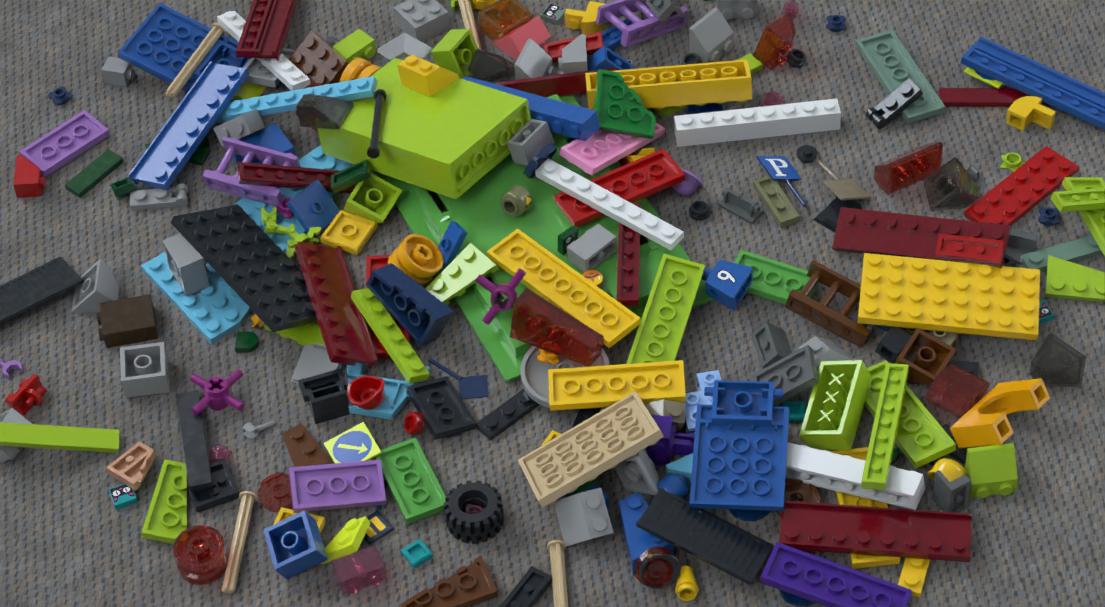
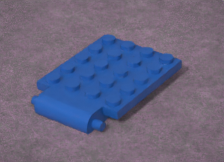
M159 3L119 50L118 58L171 84L205 39L211 28ZM225 35L220 36L181 90L188 93L210 61L243 68L250 59L237 58L236 49L239 42Z
M714 380V387H705L704 396H713L712 405L697 404L690 507L784 511L790 410L789 407H774V398H783V389H774V382Z

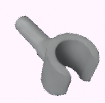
M270 421L256 427L248 422L243 426V429L246 430L243 434L249 439H254L262 430L275 426V422Z

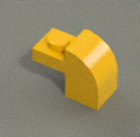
M589 1L586 12L566 9L564 14L565 27L573 30L580 29L582 34L585 35L601 32L606 27L607 22L597 25L596 18L598 7L605 5V3Z
M1035 96L1021 97L1007 109L1006 124L1024 131L1031 122H1034L1050 130L1055 123L1056 111L1041 105L1042 98Z

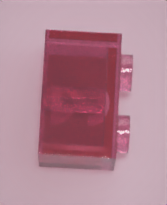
M376 546L331 561L333 574L342 595L356 593L361 588L369 585H378L387 579L385 565Z

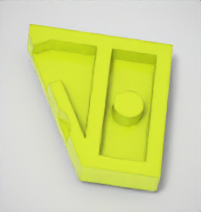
M366 516L359 519H351L345 524L342 530L325 547L328 560L321 564H326L358 551L370 525V521Z

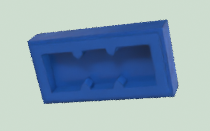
M454 221L450 222L438 246L443 255L444 262L442 267L444 269L455 259L467 235V232Z

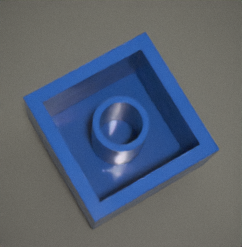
M305 510L263 529L274 569L286 579L328 560L317 522Z

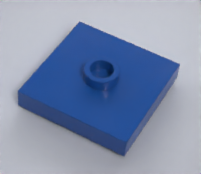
M319 180L311 183L286 203L307 234L312 227H321L322 230L333 221L340 211Z

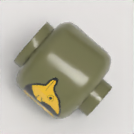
M518 185L511 187L501 198L502 209L506 214L513 217L521 216L532 204L530 192Z

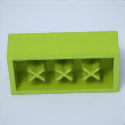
M863 360L821 361L817 373L819 382L813 386L799 435L805 445L818 450H851L872 376Z

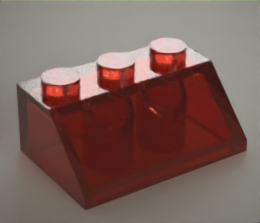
M941 141L927 143L876 165L874 168V181L889 195L940 173L943 143Z

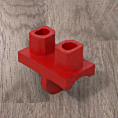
M33 374L29 379H24L19 384L18 391L15 394H9L5 401L9 408H13L20 415L24 416L34 405L40 406L43 403L42 397L47 392V389L41 384L39 376Z

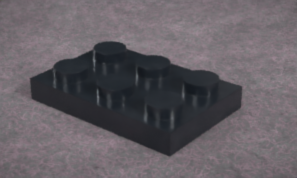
M448 376L407 386V395L416 410L421 413L424 423L435 440L476 428V421Z

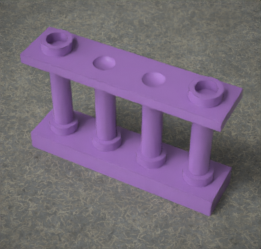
M616 0L598 7L596 24L600 25L610 21L623 32L621 44L626 48L685 26L687 17L684 19L674 10L663 22L648 8L649 6L645 3L647 0ZM684 6L680 7L688 16L689 10ZM641 11L648 19L642 20L634 12ZM625 16L634 24L627 26L619 18Z
M223 136L222 142L226 153L220 165L215 171L206 169L202 175L207 188L277 207L283 199L280 191L281 187L239 184L238 171L235 176H228L224 173L234 154L245 156L242 161L245 163H251L253 159L263 161L262 164L301 167L298 157L292 153L286 154L242 142L237 138Z

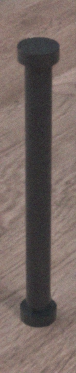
M378 89L374 93L376 101L370 147L367 149L368 157L373 159L380 155L378 146L382 112L387 93L382 89Z

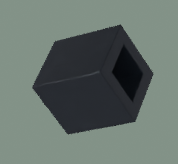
M892 327L880 340L875 352L893 364L908 343L911 335L904 328Z

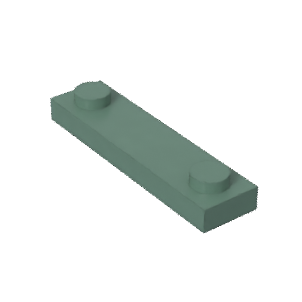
M1090 235L1021 255V261L1025 268L1038 269L1040 272L1047 271L1048 255L1074 263L1103 253L1094 237Z

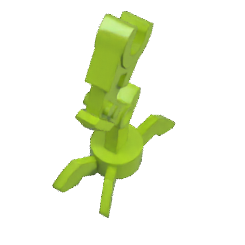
M265 207L261 208L263 225H266L265 233L271 235L275 233L285 234L293 239L287 242L286 255L290 259L296 253L295 246L298 241L320 243V240L315 238L314 235H318L321 232V227H312L307 235L305 233L299 235L295 231L293 223L290 224V227L276 224V207H273L270 213L265 211Z

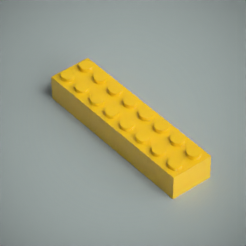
M747 60L613 71L621 74L624 78L623 81L640 97L645 108L663 109L668 106L684 107L692 104L701 106L706 103L723 104L727 101L745 102L752 99V77ZM597 72L585 73L588 109L594 110Z

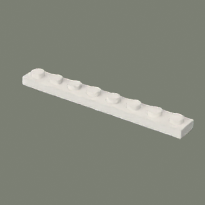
M228 11L223 15L217 16L218 24L222 25L239 42L246 21L235 11ZM282 53L279 61H276L275 58H256L291 91L311 86L310 79Z
M549 158L535 170L536 177L669 250H672L684 238V232Z

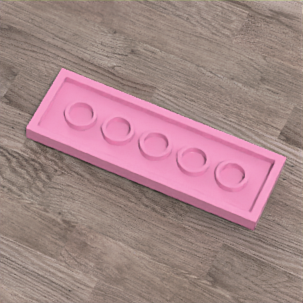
M655 122V132L652 139L597 130L586 141L576 139L561 147L559 155L592 176L661 137L664 134L665 128Z

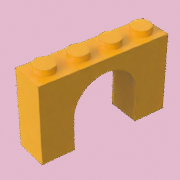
M1042 378L998 383L950 427L958 448L1000 445L1014 433L1006 416L1007 414L1018 411L1038 410L1050 399Z

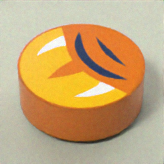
M588 270L582 274V276L597 287L601 288L603 286V275L599 271Z

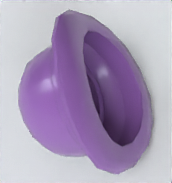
M684 169L681 170L685 173V180L671 186L675 192L682 196L692 195L698 187L704 188L703 182L697 176Z

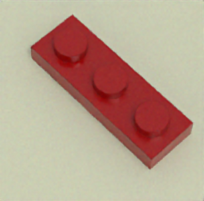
M601 32L585 35L587 56L593 55L604 46ZM577 37L543 44L544 51L552 58V63L559 62L558 58H562V49Z
M939 234L935 254L941 258L1002 264L1005 242L1001 240Z

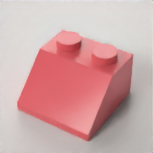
M538 16L520 24L494 41L493 44L513 59L519 57L528 38L532 39L540 47H543V44H546L545 40L550 38L551 35Z

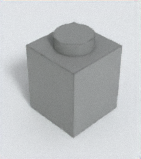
M108 57L101 69L104 83L127 87L129 81L133 80L135 76L132 64L116 57Z

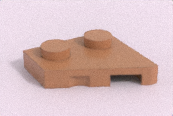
M139 441L106 467L107 473L136 491L139 489L156 458L155 451Z

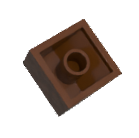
M917 328L896 359L895 364L909 365L907 382L910 384L936 383L957 349Z

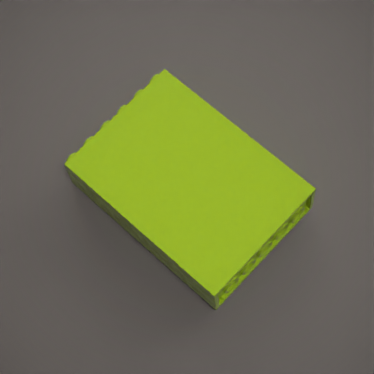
M394 58L372 75L378 81L376 90L382 89L387 93L383 104L378 146L380 149L379 157L373 159L367 155V149L370 147L376 101L374 96L338 102L315 119L323 154L352 164L368 159L371 163L372 171L457 199L510 154L507 142L531 120L528 99L461 78L456 79L431 97H428L401 85L397 64L403 60Z

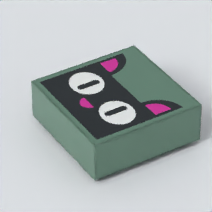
M550 3L541 13V19L558 25L565 17L564 14L567 8Z

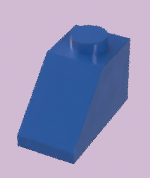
M606 46L601 47L587 59L588 71L614 67L615 71L633 69V64Z

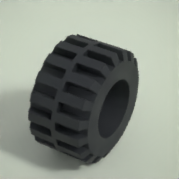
M476 480V483L466 481V484H458L456 489L452 488L450 494H447L446 502H444L446 525L450 534L454 533V538L459 540L461 537L464 543L472 540V544H477V540H481L482 543L486 542V537L489 536L492 539L495 537V532H500L501 526L504 523L501 495L495 487H490V484L487 482L481 484V481ZM475 508L484 510L478 514L464 513Z

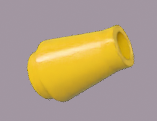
M682 566L676 583L675 593L680 600L691 601L695 599L699 588L692 567Z

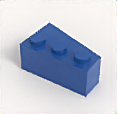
M640 492L619 501V517L633 576L639 574L640 565L648 554L662 553L670 555L671 553L674 556L673 545L636 527V522L639 521L649 506ZM652 559L647 563L644 571L666 561V559Z

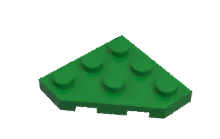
M599 69L594 100V110L597 111L599 130L652 139L654 137L656 120L653 113L645 108L640 97L633 89L626 85L623 81L624 78L619 72Z

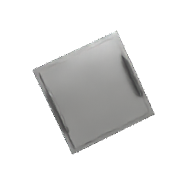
M305 343L290 382L298 383V380L340 369L342 364L330 362L325 345L315 343L314 346Z

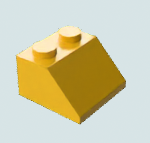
M414 55L406 57L405 60L397 64L401 85L428 97H431L459 78L457 73Z

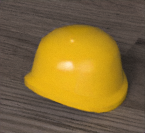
M947 458L939 459L927 473V477L934 481L935 472L940 470L949 482L966 475L965 468L960 463Z

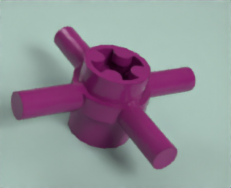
M518 269L508 284L502 283L497 286L481 274L476 278L475 282L491 292L490 303L492 307L482 319L485 324L489 325L499 311H506L511 308L527 319L531 317L533 312L517 301L515 289L526 275L524 270ZM502 293H503L506 297H509V298H506V299L504 300V302L500 300V298L502 297Z
M237 369L227 379L212 377L205 380L195 373L192 374L190 381L204 389V398L191 408V412L194 415H198L207 406L219 411L225 409L228 405L238 411H242L245 404L231 396L230 387L243 376L242 371Z

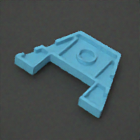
M356 363L355 366L347 365L348 385L354 379L365 376L363 372L366 364ZM425 366L430 373V366ZM382 378L385 382V400L375 409L363 410L353 405L348 398L349 412L393 420L410 399L406 393L407 386L424 381L408 384L406 379L405 381Z

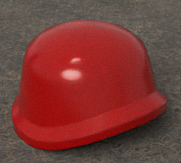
M368 375L354 379L347 387L349 401L363 410L377 408L385 400V382L382 378Z

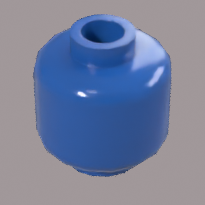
M668 473L657 483L659 490L663 488L665 491L683 499L688 495V483L680 474Z

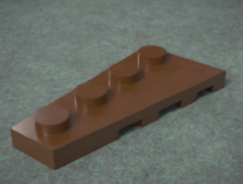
M302 424L282 434L295 467L334 464Z
M482 556L474 559V563L467 567L465 565L456 570V574L448 579L444 577L437 582L436 586L429 590L424 589L401 603L400 607H470L498 597V591Z

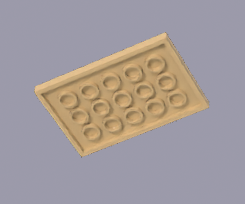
M635 391L518 459V462L538 502L543 508L546 505L555 503L563 495L574 492L587 481L596 479L604 471L615 468L623 460L637 455L640 450L647 446L656 444L664 436Z

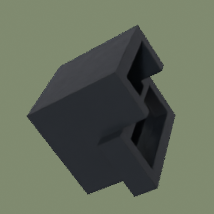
M341 368L298 380L303 400L308 402L315 424L350 415L346 395L347 384Z

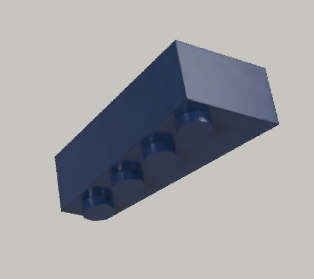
M392 263L373 271L366 283L370 291L420 347L440 337L454 312Z

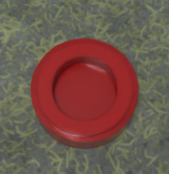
M409 412L406 415L404 428L408 434L418 435L423 428L421 413Z

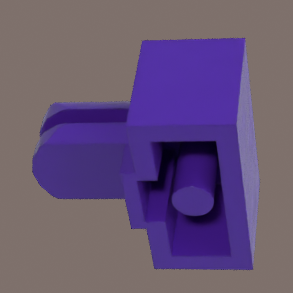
M651 415L664 436L656 444L647 446V455L654 465L662 466L663 464H669L671 455L674 454L687 456L693 453L694 434L676 433V425H673L672 416Z

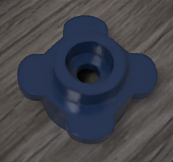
M827 16V29L833 32H840L846 29L844 24L846 21L845 16Z
M61 86L50 92L48 97L53 99L55 104L63 105L69 101L72 93L67 92L66 88Z
M1041 207L1039 209L1040 216L1038 221L1046 226H1053L1059 223L1058 215H1060V211L1057 208Z

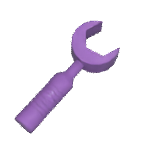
M0 358V365L6 379L10 380L8 373L12 369H19L23 374L19 361L11 360L4 363L2 358Z

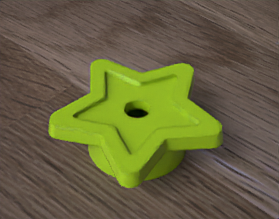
M1011 152L1001 155L1004 162L1000 168H1009L1014 172L1025 162L1021 160V156L1018 153Z

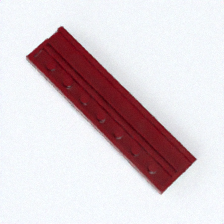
M253 0L236 49V57L245 59L275 58L276 61H279L298 0Z
M841 207L831 248L832 250L901 257L912 256L1002 268L1004 266L1011 227L1010 225ZM939 234L1004 241L1005 248L1002 264L937 257L935 253Z
M298 241L295 246L296 254L330 362L355 366L356 363L366 364L367 368H371L377 362V355L365 319L351 299L352 291H355L341 247L332 248Z
M784 501V511H781L779 543L805 551L970 562L971 514Z

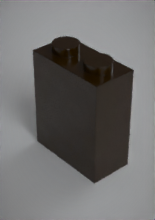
M151 294L99 303L100 312L96 313L98 325H102V328H99L98 332L100 341H105L106 348L158 339Z

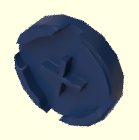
M551 142L543 147L529 162L523 174L528 178L536 176L535 170L548 158L552 159L557 151L555 145Z

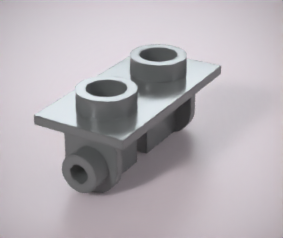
M724 188L722 191L724 198L718 205L748 222L753 223L764 212V209L759 206L758 202H754L745 196L742 198L741 194L733 191L732 188Z

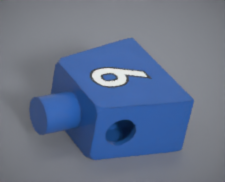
M723 260L718 261L713 270L705 267L701 280L706 281V294L735 311L754 281L753 268Z

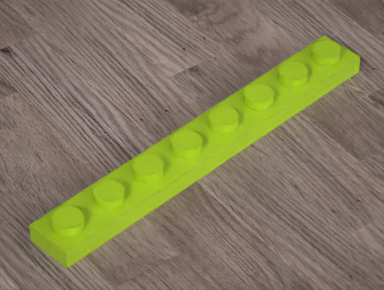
M886 363L861 481L863 489L886 490L909 374V365Z

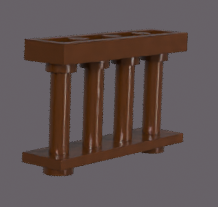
M812 260L807 276L810 277L809 281L801 292L792 289L788 295L785 308L863 348L870 333V329L866 328L868 324L856 323L847 318L855 304L860 301L861 285ZM818 282L829 287L820 303L808 297ZM837 292L849 298L839 313L828 308Z

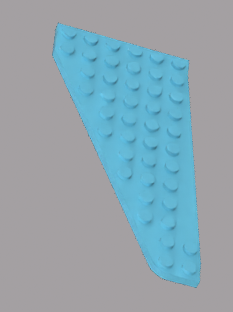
M321 145L299 159L301 167L342 171L354 165L323 154ZM280 188L283 199L293 198L304 190ZM327 191L329 196L332 198L335 193ZM242 198L233 204H238L242 207L249 217L265 232L266 225H263L261 208L265 207V211L270 213L275 206L247 198ZM277 212V225L290 227V224L293 223L295 231L299 235L302 233L307 234L295 215L287 219L284 218L282 213ZM268 234L272 241L287 254V242L293 239L285 234ZM165 251L141 265L142 271L211 344L241 327L252 311L208 262L205 265L211 276L208 278L210 287L187 297L169 270Z

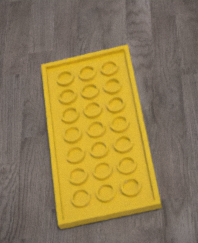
M864 253L858 323L1037 341L1040 270L1007 266L999 268L975 263Z

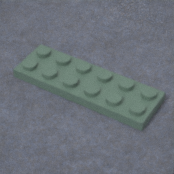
M893 30L856 40V48L888 95L908 79L915 83L923 92V95L901 112L907 124L945 113V105Z

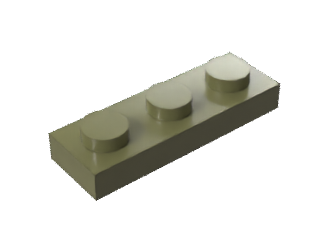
M766 176L753 181V188L780 228L800 222V215L776 180Z

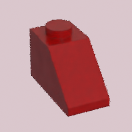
M17 155L13 182L17 198L42 196V189H46L45 176L42 177L39 167L22 155Z

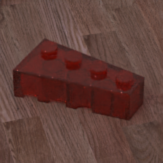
M527 288L515 299L510 332L511 338L588 367L601 355L603 335Z

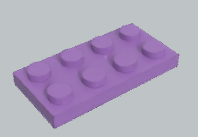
M83 110L19 152L20 155L39 167L41 174L46 177L110 136L108 128L87 111Z
M381 459L289 468L293 513H299L304 510L310 512L386 505Z

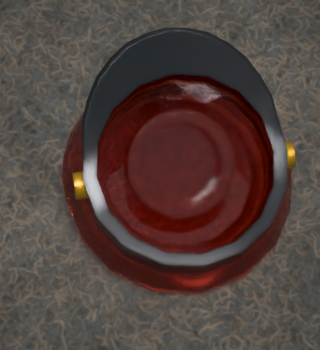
M661 546L646 550L637 560L635 567L636 578L639 582L652 589L665 588L674 582L681 572V564L667 548Z

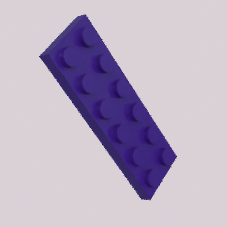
M776 542L760 579V583L826 607H907L912 590L778 542Z

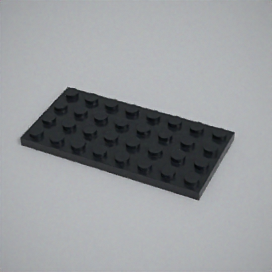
M238 204L173 216L171 224L272 332L318 322L302 271Z

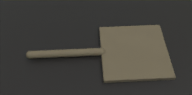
M819 159L816 160L834 179L823 180V183L841 200L871 199V196L853 179H839Z

